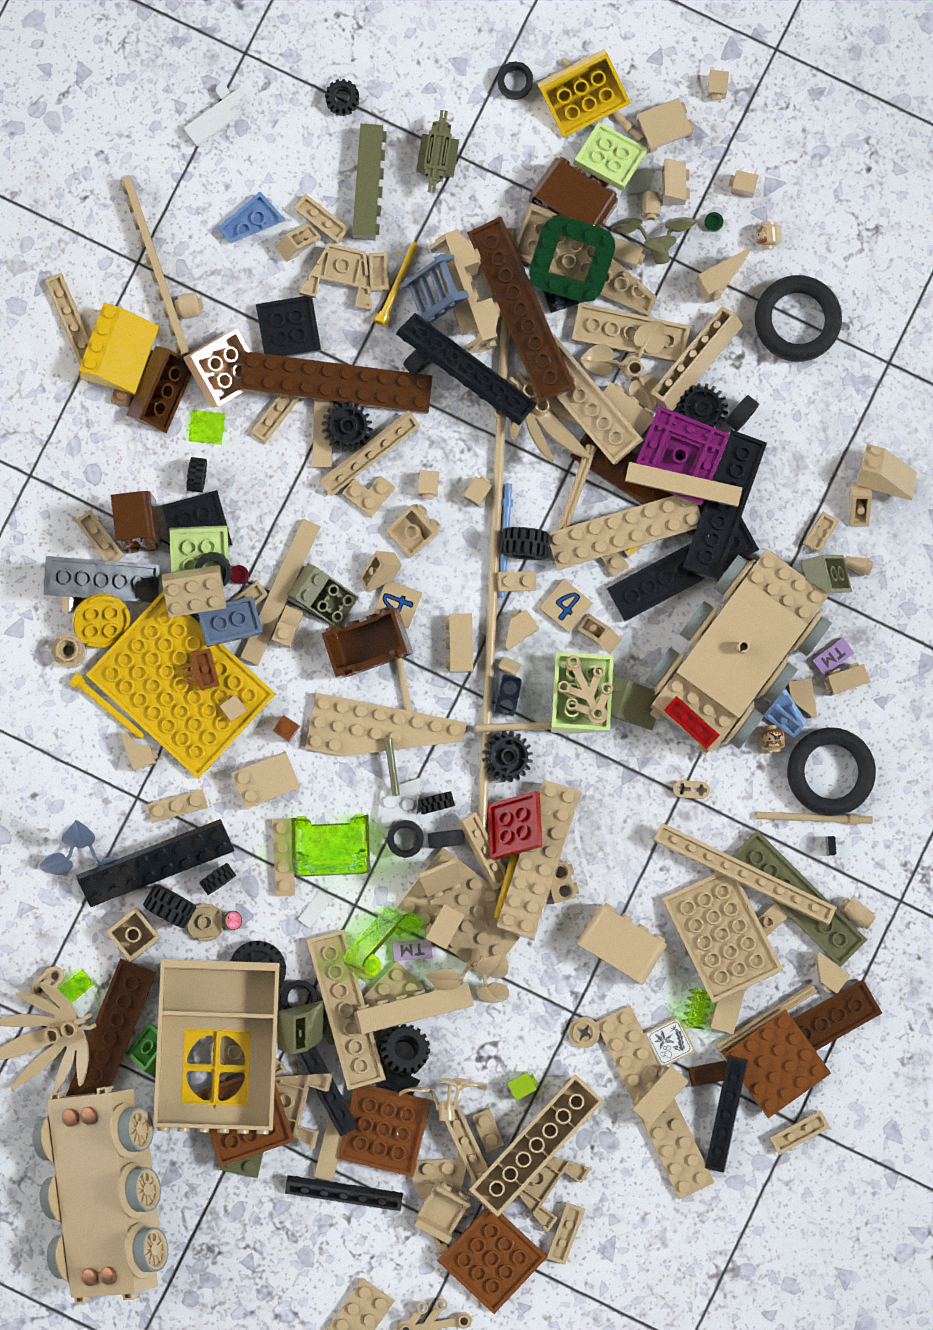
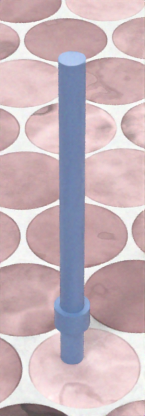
M505 483L504 498H502V530L510 527L511 507H513L512 484ZM501 553L499 572H507L508 557ZM498 592L497 597L505 598V592Z

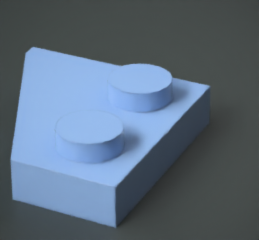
M786 689L782 691L764 714L766 719L793 738L798 735L806 724L804 717Z

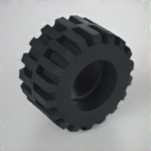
M528 527L504 528L502 530L500 553L510 558L523 560L546 559L548 557L550 534L544 530Z
M160 884L153 885L143 903L145 909L179 928L187 926L196 910V906L192 902Z
M402 1024L400 1027L397 1025L392 1030L390 1029L382 1039L378 1054L382 1058L380 1060L381 1064H385V1069L387 1071L390 1069L392 1071L391 1074L395 1075L397 1073L399 1074L398 1077H403L404 1075L408 1077L413 1073H417L427 1062L430 1048H428L430 1043L429 1040H425L426 1034L422 1035L420 1033V1028L415 1030L414 1025L406 1027V1024ZM399 1041L409 1043L414 1049V1058L403 1060L398 1057L394 1050L395 1043Z

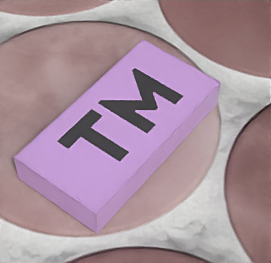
M842 638L812 660V662L824 676L854 654V651Z
M423 939L393 942L394 961L433 958L431 941Z

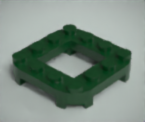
M562 214L548 218L541 226L538 241L528 271L531 282L538 289L580 302L594 301L603 290L615 252L614 237L602 226H596ZM560 236L595 246L585 281L549 272Z

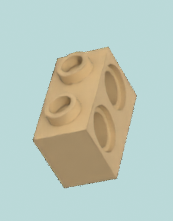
M567 861L559 862L558 867H563L566 874L563 878L555 876L551 887L554 904L577 898L576 894H579L577 882L573 883L571 875H575L572 863L568 864ZM566 885L570 888L569 896L563 897L560 895L559 889L561 886Z

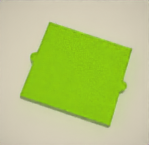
M192 410L191 423L188 425L190 428L188 441L222 445L223 431H225V413Z

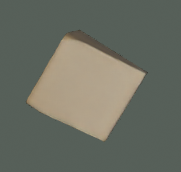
M504 656L498 669L509 675L516 676L521 664Z

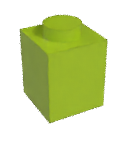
M528 1072L507 1082L516 1101L537 1090L535 1085L538 1084L534 1075H529Z

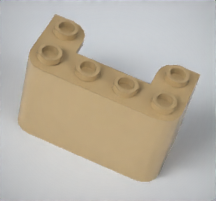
M599 904L576 944L643 985L665 950L667 944L664 942L666 939L658 934H654V936L649 934V929L640 923L636 926L631 922L633 919L623 913L620 916L615 913L616 908L610 904Z

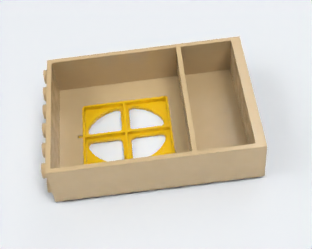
M161 959L153 1127H157V1131H170V1127H177L178 1132H189L190 1128H197V1132H209V1128L217 1129V1133H229V1129H237V1133L249 1134V1130H257V1134H269V1130H273L280 963ZM205 1036H212L214 1038L213 1062L211 1064H189L187 1057L194 1044ZM223 1036L232 1038L241 1047L246 1059L244 1065H222L220 1063V1044ZM188 1071H209L212 1073L210 1100H203L192 1091L186 1077ZM221 1072L244 1073L245 1079L240 1090L230 1099L220 1101L218 1099L219 1074Z

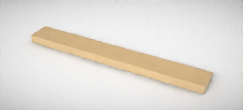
M302 519L260 612L259 619L263 634L249 637L240 658L259 665L288 601L289 596L287 594L297 580L319 532V525Z

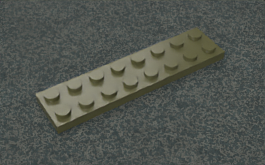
M758 830L732 855V857L831 904ZM773 900L839 967L868 940L837 909L830 924L827 926Z

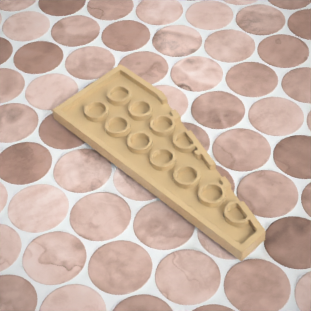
M531 203L514 245L520 259L529 264L531 263L543 222L557 215ZM560 236L549 272L585 281L595 246ZM612 258L600 295L649 316L657 296Z
M316 692L305 749L338 756H350L386 751L384 739L392 738L394 750L462 742L467 722Z

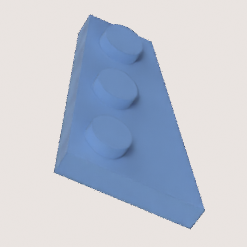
M259 192L217 229L231 244L285 221V218Z

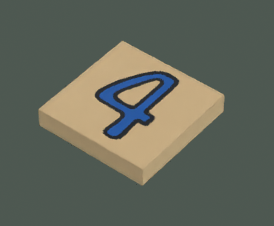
M563 579L539 609L569 633L593 602Z
M389 581L384 584L373 614H379L380 609L388 606L391 608L395 607V609L400 611L405 628L409 629L422 592Z

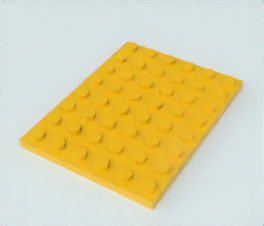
M164 591L86 674L90 680L197 779L211 767L277 695L223 644L207 647L201 625L191 614L169 618ZM210 648L220 686L201 691L199 682L186 685L185 681L192 679V676L184 677L183 673L189 672L190 669L182 670L181 666L193 663L191 653ZM234 695H237L247 711L231 722L220 705Z

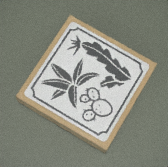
M679 1016L644 1033L660 1068L695 1052Z

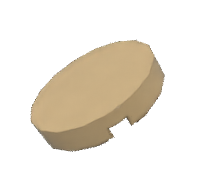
M202 903L196 905V910L187 924L188 932L198 941L208 942L215 940L224 929L222 925L223 913L213 904Z

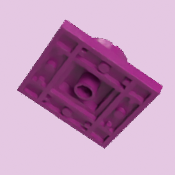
M659 406L636 464L712 481L730 434ZM676 456H681L682 460H677ZM665 491L700 506L704 499Z

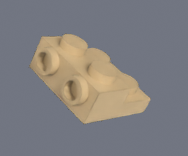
M417 503L411 505L386 529L388 534L410 558H413L442 532L439 529L441 526L434 518L430 519L426 515L428 513L427 509Z

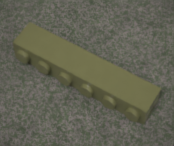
M360 123L352 230L353 239L375 241L376 235L380 233V224H377V216L381 217V205H378V199L382 198L383 187L379 185L380 179H384V168H381V161H385V150H382V145L386 143L387 131H384L383 125Z

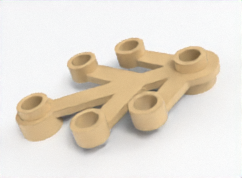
M571 655L566 659L565 667L568 671L574 673L581 690L570 686L567 681H561L558 684V691L562 694L567 693L586 700L589 707L578 704L576 699L570 698L566 702V708L570 711L575 710L588 715L589 720L594 724H601L607 719V710L604 707L609 695L613 692V686L610 683L602 685V695L597 704L594 695L600 679L605 674V669L602 666H596L593 670L594 676L590 686H588L580 669L581 660L579 657ZM575 660L577 664L571 665L570 661ZM597 669H600L603 673L601 675H597L595 671ZM564 684L567 686V689L562 690L560 686ZM605 686H608L611 690L609 692H605L603 688ZM574 702L576 706L570 707L568 703ZM594 712H601V716L596 717L594 715Z
M440 1298L436 1301V1306L425 1322L416 1324L420 1316L428 1311L427 1303L421 1301L417 1304L416 1310L410 1319L401 1321L396 1330H402L404 1327H408L410 1330H437L454 1326L466 1329L470 1327L472 1317L467 1312H461L457 1318L435 1321L441 1311L447 1308V1301L444 1298ZM440 1301L445 1302L444 1308L438 1306ZM424 1304L426 1310L420 1311L419 1305ZM461 1318H467V1324H462L460 1322Z

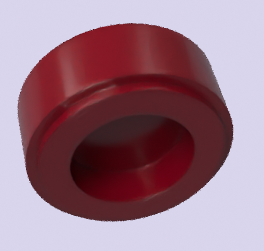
M242 565L234 566L231 569L230 579L232 582L238 585L247 582L249 578L247 568Z

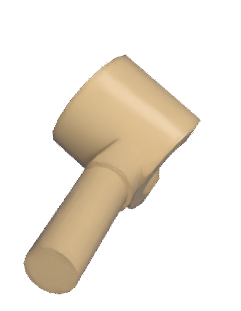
M432 1236L438 1253L442 1255L448 1249L447 1243L440 1244L439 1239Z

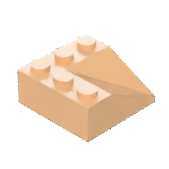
M238 329L227 331L183 358L211 408L218 407L243 392V390H239L243 352L250 351Z

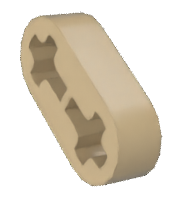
M681 780L673 786V793L679 798L704 799L710 792L708 784L702 781ZM680 784H684V787L690 788V791H684L683 795H681L680 791H677L676 788L680 787ZM700 785H703L706 792L700 796L699 792H693V788H699Z

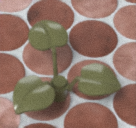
M689 217L673 218L665 224V228L668 229L667 235L648 238L644 228L641 226L643 221L639 218L622 219L612 225L609 231L628 234L639 229L646 240L644 242L645 247L650 249V252H653L655 264H665L670 261L668 250L677 241L676 237L672 236L671 233L673 231H685L695 225L698 220Z

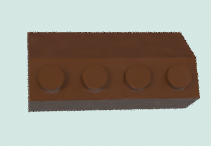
M155 346L126 416L151 428L167 433L192 375L183 356L168 348Z

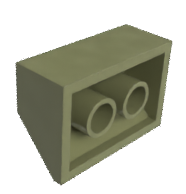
M819 555L801 560L802 574L809 582L827 593L852 592L844 555Z

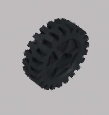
M257 940L247 942L241 945L230 959L232 962L280 963L279 988L285 979V959L279 949L268 942Z

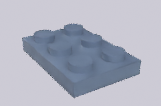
M253 596L226 602V608L197 613L207 647L263 634Z

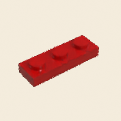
M675 696L664 709L673 720L706 750L720 736L715 729L678 696Z

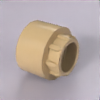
M63 634L53 642L51 652L58 664L65 668H75L84 662L87 648L85 643L76 635ZM68 646L74 648V653L71 656L65 655V649Z

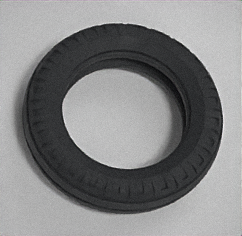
M791 275L775 281L762 293L755 309V328L759 339L772 354L787 361L804 362L823 355L833 346L841 330L842 311L837 297L826 284L810 276ZM792 293H802L811 296L820 304L825 322L821 334L816 339L804 344H794L778 335L772 323V311L774 305L782 297Z
M827 727L810 732L795 745L788 760L787 778L792 793L804 807L817 814L838 816L855 810L865 802L875 783L876 766L870 749L861 738L845 729ZM820 746H841L852 754L857 763L858 778L856 784L848 794L841 798L828 799L821 797L809 787L806 781V761L809 755Z

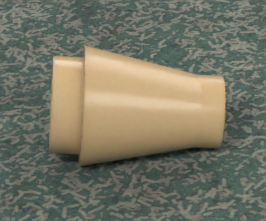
M846 556L845 559L847 568L862 576L870 575L873 561H870L869 558Z

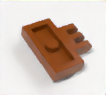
M208 648L191 653L193 663L181 666L182 670L190 669L189 672L183 673L184 677L192 676V679L186 680L185 684L199 682L201 691L220 686L211 649Z

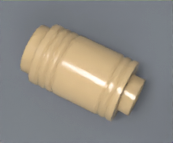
M853 896L850 899L846 897L840 905L842 907L841 912L861 928L868 929L876 918L871 910Z

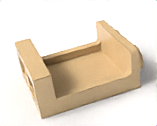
M679 98L636 115L635 120L641 134L644 136L643 139L649 153L657 151V148L686 136L688 138L692 137L694 125L691 119H687L685 114L687 113L684 102H680Z
M437 1180L415 1216L414 1226L449 1244L452 1239V1232L467 1207L470 1208L471 1206L469 1194L462 1190L457 1191L453 1189V1186L448 1182Z

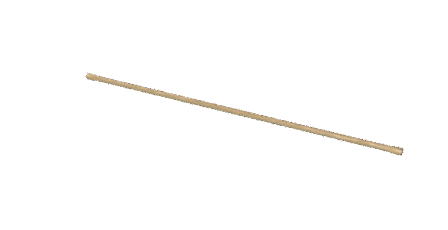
M507 228L515 245L516 229ZM501 313L498 375L508 381L510 331ZM506 416L502 419H496L482 724L492 723L498 596L497 573L499 572ZM481 732L478 817L486 832L488 829L489 768L484 769L487 761L482 762V758H486L482 751L488 750L484 746L485 743L491 744L488 740L491 737V732Z

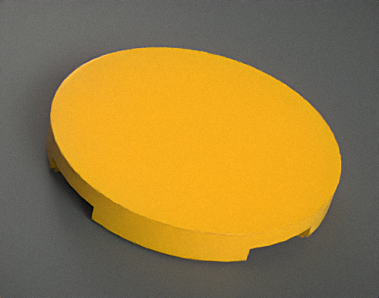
M96 594L86 598L77 606L72 617V626L75 635L87 646L105 648L114 645L129 629L130 614L125 603L118 597L111 594Z

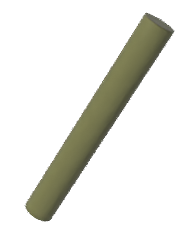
M387 738L384 740L392 796H398L400 791L392 738Z

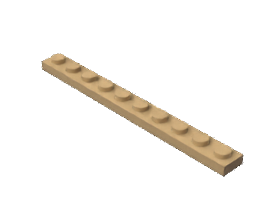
M128 175L123 177L124 183L121 186L124 194L129 195L130 201L127 204L130 212L135 213L136 218L133 219L136 230L140 229L142 236L139 237L142 248L146 247L148 254H145L148 266L152 265L154 271L151 272L154 283L158 282L160 289L157 290L160 301L164 300L166 307H163L165 317L170 318L171 325L168 326L171 335L176 336L177 342L174 344L177 353H182V356L185 357L190 352L132 179Z
M664 823L660 824L653 839V842L827 926L830 924L837 908Z

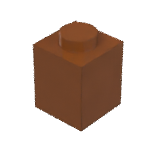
M283 715L273 729V732L290 743L299 730L300 725Z

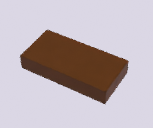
M726 1060L689 1067L688 1073L691 1087L723 1081L727 1064Z

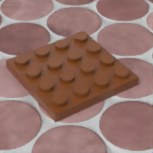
M786 1009L722 1054L726 1060L729 1055L748 1060L743 1084L768 1119L831 1074Z
M245 1075L220 1083L218 1099L226 1101L233 1097L240 1090ZM276 1082L274 1088L273 1130H269V1134H257V1130H249V1134L237 1133V1129H229V1133H217V1129L209 1128L210 1138L220 1167L295 1142ZM212 1087L197 1091V1096L203 1100H210Z
M372 1085L354 1089L349 1110L359 1127L343 1136L338 1159L414 1177L432 1100L405 1093L399 1096L397 1091Z
M485 1208L437 1259V1262L495 1314L545 1261L547 1255L505 1215L501 1213L496 1218Z

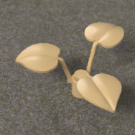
M648 322L636 330L634 343L641 348L637 359L632 358L627 364L612 360L614 357L613 350L605 344L594 345L581 356L580 360L584 367L599 376L610 374L613 370L612 363L627 368L631 375L638 378L630 383L628 389L629 396L635 397L640 402L639 405L654 409L657 402L650 392L659 382L651 374H646L641 378L640 374L643 366L640 361L644 349L649 354H655L664 348L666 334L663 322Z
M482 948L474 949L471 960L467 961V965L461 975L458 971L450 969L426 974V978L435 987L441 990H453L460 986V980H463L471 966L474 971L481 973L484 986H480L476 990L477 996L481 1000L488 1003H499L507 1000L509 997V989L506 985L498 982L488 984L486 980L488 975L496 979L507 975L509 965L503 951L494 956L487 957L486 950Z
M464 1078L437 1079V1082L448 1083L447 1101H441V1105L433 1088L410 1087L400 1091L399 1096L409 1091L431 1094L436 1104V1110H439V1121H455V1109L460 1090L474 1086L486 1091L487 1084L470 1082L469 1079ZM452 1085L457 1087L454 1101H451Z

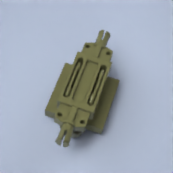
M440 110L439 121L432 123V130H429V135L422 134L416 172L425 173L424 179L429 181L427 190L429 193H431V188L432 193H435L436 184L443 182L444 176L454 178L459 139L452 138V125L446 122L448 114L446 110L445 112Z

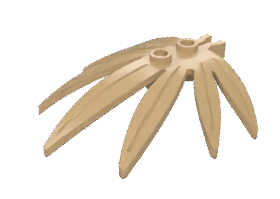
M521 371L515 376L518 381L514 380L513 377L509 378V383L538 403L526 417L525 422L531 439L542 455L550 462L554 461L537 422L563 448L582 458L589 459V453L552 414L554 413L568 422L580 425L565 406L551 399L540 403L532 382L526 381ZM495 411V419H502L505 417V415L502 414L500 411ZM510 420V434L512 439L515 440L521 425L519 426Z
M41 982L39 985L53 1002L34 994L17 992L15 995L53 1014L55 1017L40 1014H16L0 1017V1026L5 1027L47 1026L46 1028L24 1034L1 1046L0 1060L24 1055L49 1044L54 1045L39 1055L22 1072L11 1086V1090L26 1083L45 1069L65 1046L67 1050L62 1058L53 1092L56 1093L67 1079L73 1066L75 1055L78 1085L81 1086L84 1083L89 1063L88 1042L83 1030H90L96 1027L95 1023L83 1025L81 1023L92 1017V1013H88L84 1017H78L69 999L58 989L45 982Z

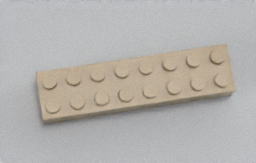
M544 780L540 791L542 847L520 853L496 926L498 930L535 941L558 865L582 795L581 791Z
M575 1074L469 1189V1192L498 1218L604 1100Z

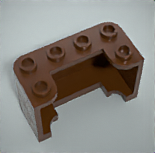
M555 157L530 193L529 202L537 206L542 204V208L548 209L553 213L603 227L617 207V193L610 188L605 189L602 187L601 182L597 179L587 177L586 173L579 167L574 168L569 165L570 162L564 157Z
M150 491L112 494L111 504L116 542L121 543L123 550L128 551V553H137L139 549L145 548L147 551L158 550V547L161 546L157 501Z
M388 606L380 609L379 614L375 613L366 616L367 620L365 621L355 620L349 622V626L345 628L337 627V625L326 628L327 632L321 633L336 678H346L414 654L399 609Z

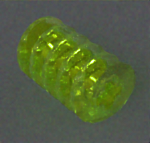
M698 988L688 989V992L693 994V996L686 998L691 1002V1004H685L689 1011L683 1012L688 1019H682L681 1022L686 1024V1026L705 1030L700 1024H706L707 1022L702 1017L708 1016L704 1009L710 1008V1006L705 1001L711 1000L707 996L706 990Z

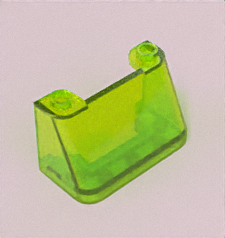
M355 814L350 818V823L312 824L311 820L305 816L291 818L292 864L295 875L302 877L366 874L371 871L369 815Z
M395 906L386 907L343 956L345 966L368 986L382 967L381 961L374 955L393 933L398 936L410 933L413 936L424 921L412 912Z

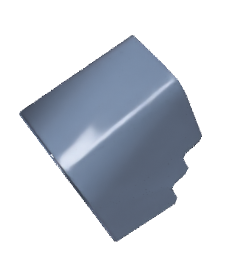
M504 674L494 712L514 717L522 680L519 677ZM507 681L516 683L517 690L514 694L505 693L503 687ZM510 700L513 704V709L509 713H503L499 708L501 701Z

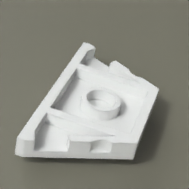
M421 778L400 784V795L392 796L391 788L381 791L377 831L387 837L392 825L398 821L410 820L416 823ZM400 828L394 835V842L409 850L413 848L415 832L410 828Z

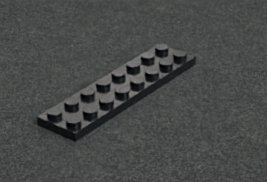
M414 313L397 331L396 335L404 342L414 347L419 353L426 356L435 365H438L450 376L457 379L466 388H469L520 426L538 404L418 314Z
M731 430L713 481L742 487L739 505L734 507L706 500L682 567L683 570L716 582L719 581L767 442Z
M742 517L723 569L729 567L738 555L745 558L759 551ZM690 544L607 588L624 622L706 579L682 569Z
M219 819L76 875V878L91 908L232 853L235 850L222 820Z

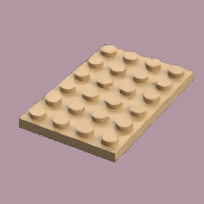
M442 848L425 871L454 859L463 880L460 883L461 887L450 891L449 888L443 890V895L432 899V896L427 897L422 883L418 879L396 909L425 931L429 923L434 924L436 920L434 914L438 906L443 907L445 904L465 915L447 947L450 951L466 963L468 960H471L472 951L476 948L486 950L487 957L494 956L502 951L506 956L520 936L498 930L496 927L499 919L494 917L500 891L492 889L488 881L445 848Z
M716 873L662 899L712 1004L783 971L740 883Z

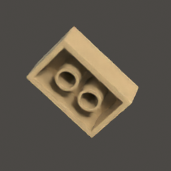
M220 565L162 574V584L169 618L226 608V596Z

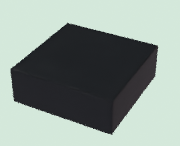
M835 836L825 837L827 856L836 855Z

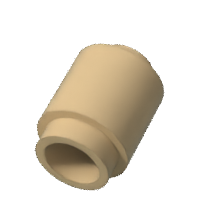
M646 191L643 193V197H641V216L645 217V220H656V217L660 216V197L656 191Z

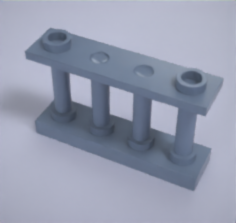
M445 254L437 255L434 257L435 260L416 274L405 278V282L399 285V289L410 288L418 315L430 324L469 298L467 290L459 292L455 288L447 263L455 258L454 254L448 256ZM439 269H441L448 288V296L445 295L437 274ZM429 276L437 293L438 303H435L428 284L427 277ZM419 283L427 300L428 310H425L417 285Z

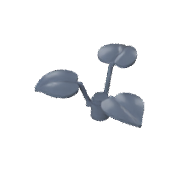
M75 820L62 835V842L70 847L68 855L65 857L62 853L51 854L40 863V869L56 875L68 873L73 868V862L69 859L72 856L74 847L85 848L89 846L97 866L119 858L107 857L99 862L92 846L95 842L94 833L87 826Z

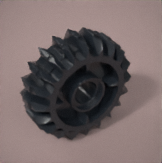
M698 383L697 390L694 386L690 387L691 393L685 390L686 395L681 396L682 402L677 404V407L682 409L677 410V413L711 427L715 425L717 428H720V422H725L726 420L721 415L725 416L728 414V411L723 410L728 407V404L722 403L726 400V397L719 398L722 391L719 390L715 393V386H712L711 390H709L707 383L704 389ZM699 405H705L707 407V412L700 413L697 407Z
M341 401L340 407L335 403L333 409L329 408L327 410L328 414L323 416L327 421H323L321 425L327 428L322 429V433L328 434L324 437V440L330 438L329 446L335 443V450H339L342 447V452H346L347 448L350 452H353L354 447L357 450L361 449V444L365 445L367 443L365 439L371 438V435L367 432H372L373 428L367 425L372 424V420H366L370 414L364 415L362 412L365 411V408L362 407L359 410L358 403L353 407L351 401L347 405H345L344 401ZM344 422L350 424L351 431H346L343 428Z
M502 731L501 735L495 733V738H488L491 744H484L488 749L482 751V754L486 755V758H482V762L487 761L484 769L490 768L488 775L495 773L494 780L500 778L501 782H505L507 779L509 783L513 782V778L516 781L520 780V775H526L524 770L531 769L527 765V763L533 762L532 759H528V756L533 755V752L527 751L531 745H524L527 739L523 738L520 740L521 734L518 733L514 736V731H509L508 734L506 731ZM506 751L511 755L509 762L504 759Z

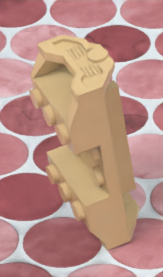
M459 229L445 233L435 239V242L430 245L431 253H446L447 256L454 254L455 258L447 263L452 280L459 292L465 290L468 292L469 298L452 309L461 335L472 332L476 333L477 338L466 345L467 352L482 353L497 347L495 339L497 338L498 321H500L498 303H493L492 298L477 302L479 300L478 293L471 286L473 282L472 277L478 275V269L481 268L479 251L474 249L472 243L460 234ZM439 269L438 272L447 294L449 291L443 278L441 269Z

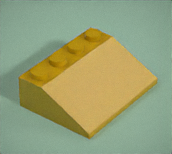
M605 49L537 83L563 138L631 104Z
M103 303L79 368L80 378L135 395L159 331V325L121 307Z

